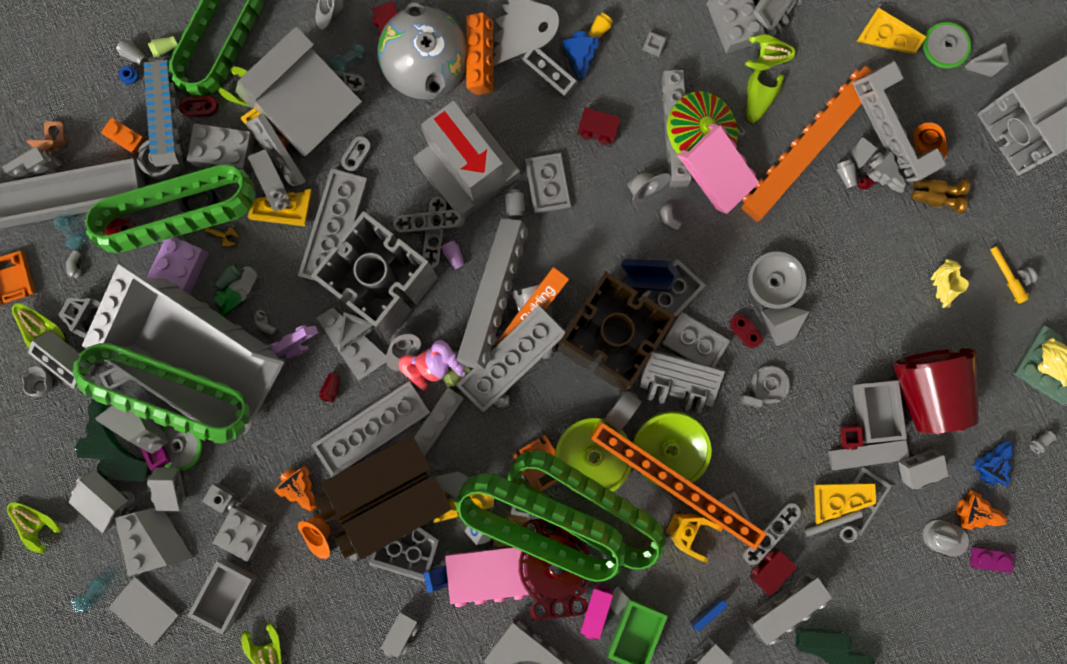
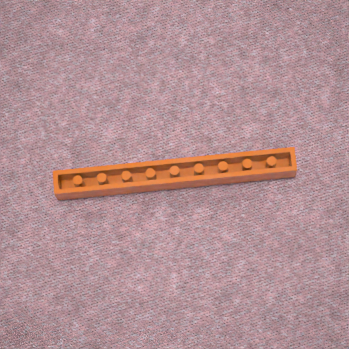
M864 66L861 71L856 69L850 76L852 81L849 84L845 82L838 90L840 95L837 98L833 96L826 104L828 106L826 111L821 110L815 116L816 122L813 125L809 123L802 131L805 135L801 139L797 137L790 145L792 150L789 153L785 151L778 159L780 161L778 166L776 167L773 164L766 172L769 176L765 180L762 178L759 180V184L755 186L757 190L753 194L749 192L742 200L744 204L741 209L756 222H759L862 104L852 82L872 72L868 67Z
M599 420L590 433L589 437L591 440L754 550L757 549L766 536V533L602 421Z

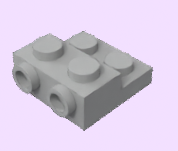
M34 147L4 165L3 169L7 174L22 180L57 173L62 170L60 167L62 164L56 156H51L46 150L43 151L38 147Z

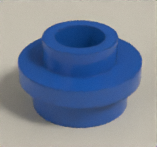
M124 66L119 71V79L124 84H134L138 80V72L132 66Z

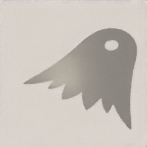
M508 0L509 5H503V9L508 14L496 19L498 25L503 29L493 36V41L500 43L493 49V54L497 53L493 57V67L517 55L546 45L554 37L559 26V16L555 9L531 0ZM547 22V30L539 32V25Z

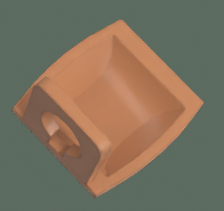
M46 121L44 122L45 140H27V143L33 148L38 147L47 152L59 151L68 143V141H65L63 122ZM52 126H56L59 129L56 140H53V136L49 132Z

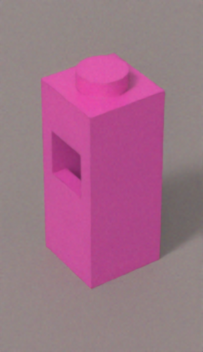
M599 583L594 584L581 628V634H584L586 638L600 640L614 588Z

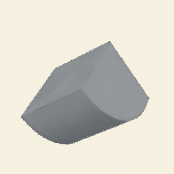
M864 137L856 142L850 153V159L852 163H855L856 170H859L878 149Z

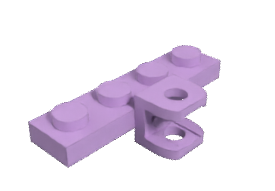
M302 325L296 328L295 333L287 334L282 337L281 341L271 344L272 351L277 358L285 354L287 359L305 353L309 350V347L302 346L301 343L319 333L316 326L307 327Z

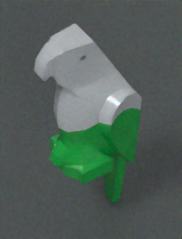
M250 266L243 267L244 272L241 279L231 283L224 292H216L217 295L214 296V299L224 310L220 313L221 316L229 314L250 299L252 290L259 277L254 268Z

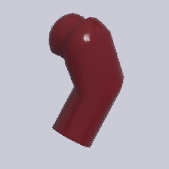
M869 176L858 180V187L862 190H867L874 186L877 181L874 182Z

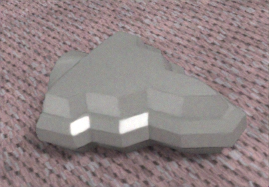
M888 149L883 154H875L868 162L871 168L867 175L874 182L878 181L882 185H888L892 190L902 193L906 188V183L898 172V165L894 160L893 153Z

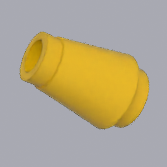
M604 13L597 15L589 30L588 37L600 38L611 28L612 19Z

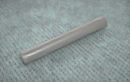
M857 510L807 528L804 532L809 537L861 518L863 515L861 510Z

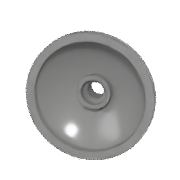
M769 252L759 257L751 266L748 274V286L751 294L760 304L772 309H782L793 305L801 298L806 288V274L801 263L792 255L784 252ZM772 279L776 280V285L771 284Z

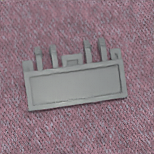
M760 0L753 13L768 35H779L783 32L779 23L787 25L789 19L786 14L790 13L795 4L801 5L803 0Z
M655 350L650 353L652 356L644 367L639 387L647 389L649 382H652L647 396L648 400H653L657 386H661L659 403L663 404L665 402L667 394L684 399L687 391L684 410L689 411L694 396L699 397L695 406L696 413H701L704 404L713 407L725 373L724 369Z

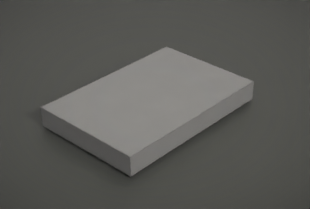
M562 153L526 158L525 166L534 214L571 208Z
M681 311L663 340L662 345L687 360L716 367L731 340Z
M138 576L132 579L108 607L151 646H154L181 615Z

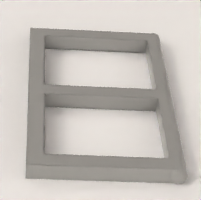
M861 467L851 484H857L863 473H865L886 488L875 506H868L872 511L861 529L855 527L860 536L864 533L892 487L891 484L880 479L864 467Z

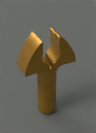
M212 227L204 229L205 233L222 239L223 243L221 246L225 248L238 246L236 243L230 242L228 237L235 236L241 239L239 234L231 227L226 232Z

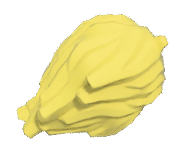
M947 259L931 277V280H935L933 285L937 286L936 298H940V302L943 303L942 308L951 307V302L959 294L964 293L969 286L968 280L960 276L959 269L962 268L961 265L950 259Z
M1051 338L1042 344L1043 361L1038 365V369L1042 373L1061 381L1064 387L1067 386V346L1056 341L1055 338Z

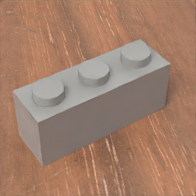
M539 48L527 52L522 58L526 64L566 98L579 84Z
M51 330L32 340L28 353L71 388H76L77 383L73 375L74 362L79 358V353ZM95 365L89 368V374L84 377L86 380L91 377Z

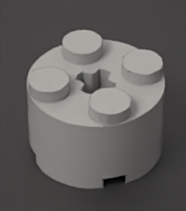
M149 140L144 142L139 148L138 165L142 171L155 180L162 182L173 179L184 168L182 155L178 156L179 164L155 167L150 157Z

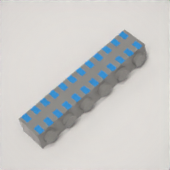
M167 60L145 62L144 76L150 157L155 167L179 164L178 156H181V148L177 144V140H180V133L178 128H176L179 120L177 113H175V109H178L176 98L173 97V94H176V87L174 82H172L173 74L169 72Z

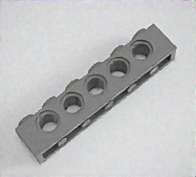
M683 70L664 71L661 80L668 173L671 176L669 187L688 186L691 182V173L673 149L667 133L669 112L672 106L685 96Z

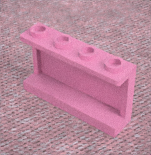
M710 124L708 126L710 131L690 151L682 150L678 157L718 211L727 214L759 182L755 177L756 173L746 164V158L737 151V145L726 135L727 130L722 125Z
M507 546L446 554L450 604H455V607L466 606L467 602L484 604L487 603L486 600L494 599V602L506 601L507 597H514L515 600L526 598V595L529 594L520 580L518 571L521 550Z

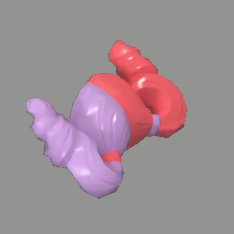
M436 340L431 348L423 351L418 356L409 354L402 356L398 363L400 371L409 377V380L422 391H425L428 387L425 378L430 381H439L444 378L449 367L461 377L466 375L464 371L465 366L456 360L458 353L452 351L449 344L443 340Z

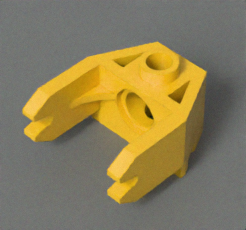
M674 514L666 530L667 535L681 551L707 563L709 559L693 551L690 546L700 525H708L722 532L723 528L697 514Z

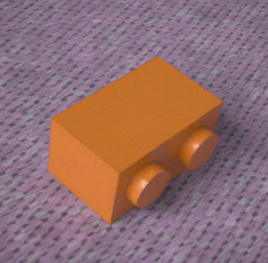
M112 117L100 132L137 157L139 156L140 146L147 141Z

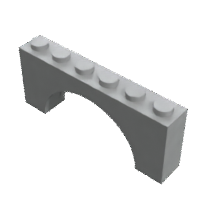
M515 620L511 621L483 660L485 664H514L521 661H533L540 664H574L568 658L562 659L558 655L559 652L553 646L549 645L547 647L542 643L543 639L538 634L534 633L532 635L527 631L528 627L520 620L518 622Z

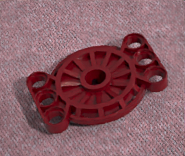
M531 519L522 525V527L527 528V525L531 523L535 526L536 533L580 552L575 545L577 543L582 552L589 556L584 544L576 536L557 525H554L552 533L546 531L545 525L548 521L543 519ZM521 551L518 571L525 590L536 600L530 607V614L534 619L546 620L580 616L586 613L588 609L587 601L580 596L586 590L590 580L585 579L581 587L582 577L562 568L556 574L552 569L548 568L552 564L530 554H526L524 559L525 552ZM575 601H580L582 604L580 612H576L573 608ZM556 603L563 605L564 610L562 614L555 612L554 607ZM538 605H542L545 609V613L541 617L535 612V608Z

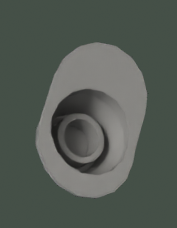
M318 0L315 19L320 29L328 27L332 17H336L342 11L343 0Z
M640 173L627 184L634 195L633 203L638 204L662 189L669 182L670 174L662 173L654 176L650 173Z
M403 328V331L393 334L385 361L387 366L395 371H400L398 363L402 356L407 354L417 356L421 346L420 339L409 332L407 328Z
M934 520L929 522L923 529V540L934 551L956 557L966 552L969 546L968 534L957 525L942 520Z

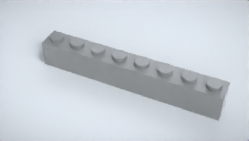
M500 220L456 359L465 367L485 370L490 361V352L496 342V333L501 325L503 310L507 306V297L512 289V281L518 269L519 258L523 253L524 241L528 237V229L521 220Z

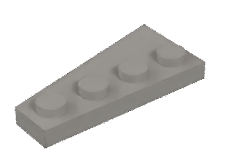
M264 113L245 123L261 146L266 149L268 155L283 173L289 184L294 187L305 182L304 177Z
M332 307L317 317V320L338 350L343 316ZM365 336L342 352H339L358 381L363 380L386 364V355Z

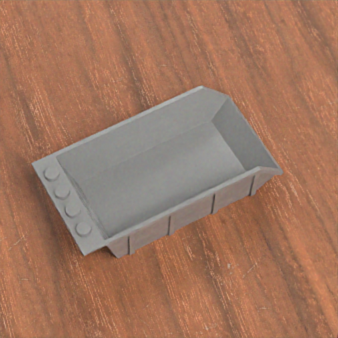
M118 264L82 343L84 348L99 343H112V345L118 347L124 346L132 349L137 354L143 353L151 356L156 361L162 360L170 363L175 368L181 367L191 371L194 375L199 374L210 378L213 382L218 381L227 384L233 390L237 389L246 397V404L249 405V423L245 424V432L243 434H247L284 364V360L276 357L270 345L263 344L242 330L241 326L233 324L209 308L208 304L201 303L180 289L176 283H171L166 279L139 276L121 264ZM104 360L192 420L218 428L227 427L232 422L238 420L236 418V411L239 409L236 406L233 407L229 402L118 361Z

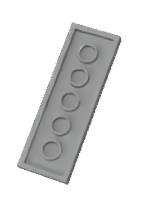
M331 168L298 273L299 277L316 281L311 277L312 273L334 246L343 253H346L347 248L339 240L357 219L368 183L367 178Z
M539 304L491 350L490 361L485 370L472 368L456 386L484 413L562 339L566 330Z
M408 381L311 446L330 476L333 477L425 418L431 412L412 383Z

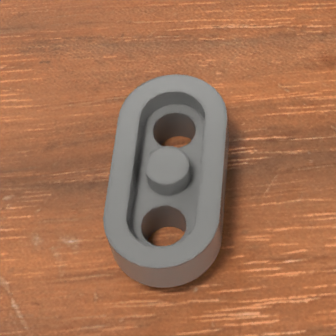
M362 136L356 137L341 159V164L346 171L356 172L362 166L371 151V144L367 138ZM364 145L365 149L359 150V147ZM351 161H355L353 166H349Z

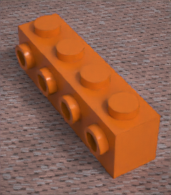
M483 12L466 16L467 89L476 95L493 93V21Z

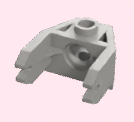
M68 298L58 315L67 324L70 331L85 338L87 332L83 325L92 309L99 308L101 301L90 298Z

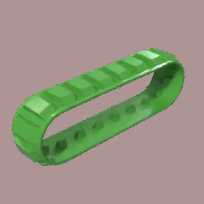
M200 0L198 8L194 11L189 25L185 28L180 42L173 51L169 64V72L173 74L172 80L184 93H189L192 97L213 94L220 88L230 72L231 65L234 64L238 57V52L243 47L248 32L252 30L255 19L259 16L265 0H247L210 73L199 82L188 83L189 80L183 76L185 68L221 1Z
M217 165L96 202L86 215V233L92 242L107 252H126L244 216L253 206L256 196L254 191L255 185L243 169H238L235 165ZM232 183L240 185L237 193L226 201L111 235H104L108 224L122 215Z
M112 343L94 344L79 353L78 360L74 362V378L79 390L87 397L92 396L95 398V401L105 405L112 404L116 409L124 412H134L135 416L146 420L148 418L153 419L157 424L163 426L170 425L179 432L185 434L187 432L192 433L193 437L205 441L208 439L214 441V443H227V441L233 438L237 439L245 432V424L249 423V405L246 404V397L237 389L233 390L227 384L218 381L213 382L210 378L199 374L194 375L191 371L181 367L175 368L170 363L162 360L156 361L151 356L143 353L137 354L132 349L124 346L118 347L112 345ZM99 361H118L229 402L233 407H238L239 410L236 411V418L238 420L232 422L227 427H212L110 390L109 388L96 385L91 379L86 380L84 377L89 374V368Z
M526 451L517 456L515 463H512L508 475L509 481L550 498L522 479L523 472L521 471L537 469L545 472L653 540L650 547L643 549L634 548L626 544L623 566L641 570L657 563V558L662 557L665 545L663 527L647 512L545 451ZM568 531L608 557H612V552L606 547Z
M490 473L471 476L463 483L456 499V509L459 512V516L465 525L477 532L584 579L595 582L605 581L614 577L620 572L621 566L624 565L626 543L622 541V535L605 522ZM481 493L491 496L606 547L612 552V557L597 559L480 508L475 505L470 495Z

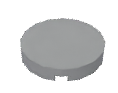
M773 365L764 366L758 369L752 376L751 390L754 396L762 399L764 403H778L789 393V377L780 367Z

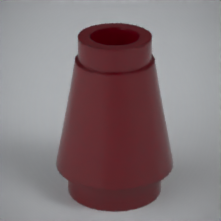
M328 373L319 391L320 400L330 403L335 402V399L338 398L339 375Z

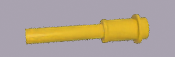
M998 247L990 249L1008 281L1007 286L1015 297L1014 302L1017 301L1020 304L1028 300L1029 293L1026 294L1019 279H1015Z

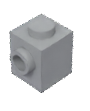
M217 483L212 484L202 502L221 513H226L232 507H235L237 503L235 499L238 495Z

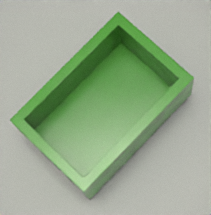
M628 597L606 652L608 658L621 664H650L667 620V614Z

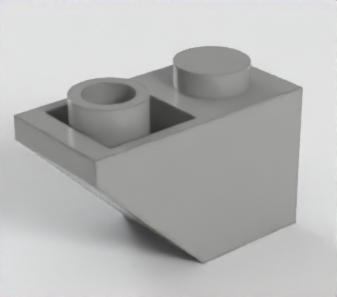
M459 471L435 477L442 491L450 494L448 498L455 503L463 483L469 479V477Z

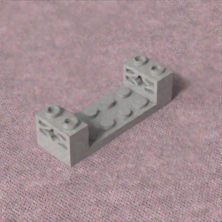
M894 61L852 82V85L885 151L889 149L893 153L894 160L898 165V172L906 183L919 181L946 166L944 156L938 148L916 153L915 148L910 144L907 132L902 128L899 116L893 110L889 96L884 92V89L903 79L901 68Z

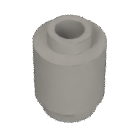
M518 189L509 190V193L505 194L506 213H508L509 218H521L525 212L524 193H521Z

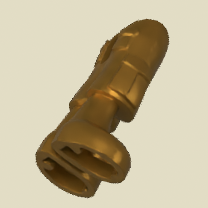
M921 179L913 181L912 187L914 189L924 191H912L911 199L938 208L946 205L951 207L957 214H964L968 206V199L963 197L968 194L971 183L968 179H962L957 185L949 186L947 181ZM945 194L953 195L958 198H949L946 197Z

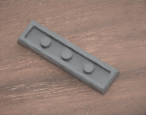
M906 440L866 445L855 450L839 449L828 451L831 470L895 462L909 458Z

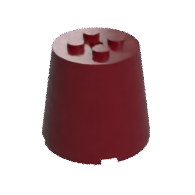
M960 348V352H952L951 349L929 351L906 356L903 362H901V359L893 362L896 376L917 432L939 435L946 432L964 431L979 423L978 358L976 349Z

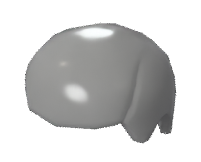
M40 366L28 368V375L22 377V388L25 394L34 398L47 394L53 385L51 374Z

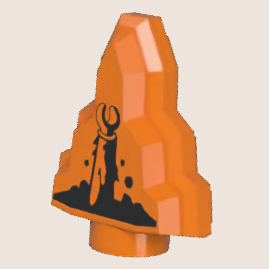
M306 465L296 471L290 468L279 477L282 482L274 491L280 497L285 496L289 501H297L302 508L311 512L318 507L314 499L316 496L311 491L313 485L309 478L311 473Z
M970 490L965 500H960L957 505L956 512L961 516V528L973 530L974 527L983 528L987 524L992 526L1006 525L1007 517L1000 510L992 508L989 501L983 499L980 493Z

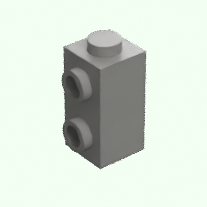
M403 609L400 611L380 648L384 650L383 653L391 658H394V656L398 658L401 653H406L410 645L407 642L410 635L415 636L420 626L417 624L419 618Z

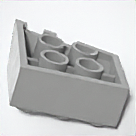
M154 507L115 518L128 576L194 558L192 552H189L184 544L185 541L182 536L180 537L174 528L175 525L166 511H156Z
M419 527L371 554L369 565L425 582L423 573L431 568L438 540Z

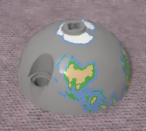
M411 3L406 9L395 14L383 28L378 42V61L387 81L399 92L416 99L438 98L451 92L461 82L466 73V36L458 22L448 13L435 7ZM417 11L419 16H410L409 13ZM423 41H427V43H429V47H425V45H422ZM431 84H436L439 87V90L437 92H432L429 89V86Z

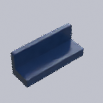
M623 259L621 263L622 268L628 274L623 283L635 290L669 292L679 274L671 261Z

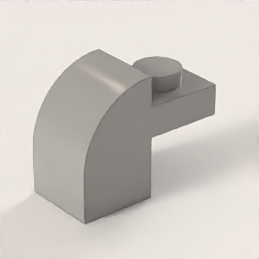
M625 390L604 420L618 431H621L640 406L641 400L638 399L635 393Z

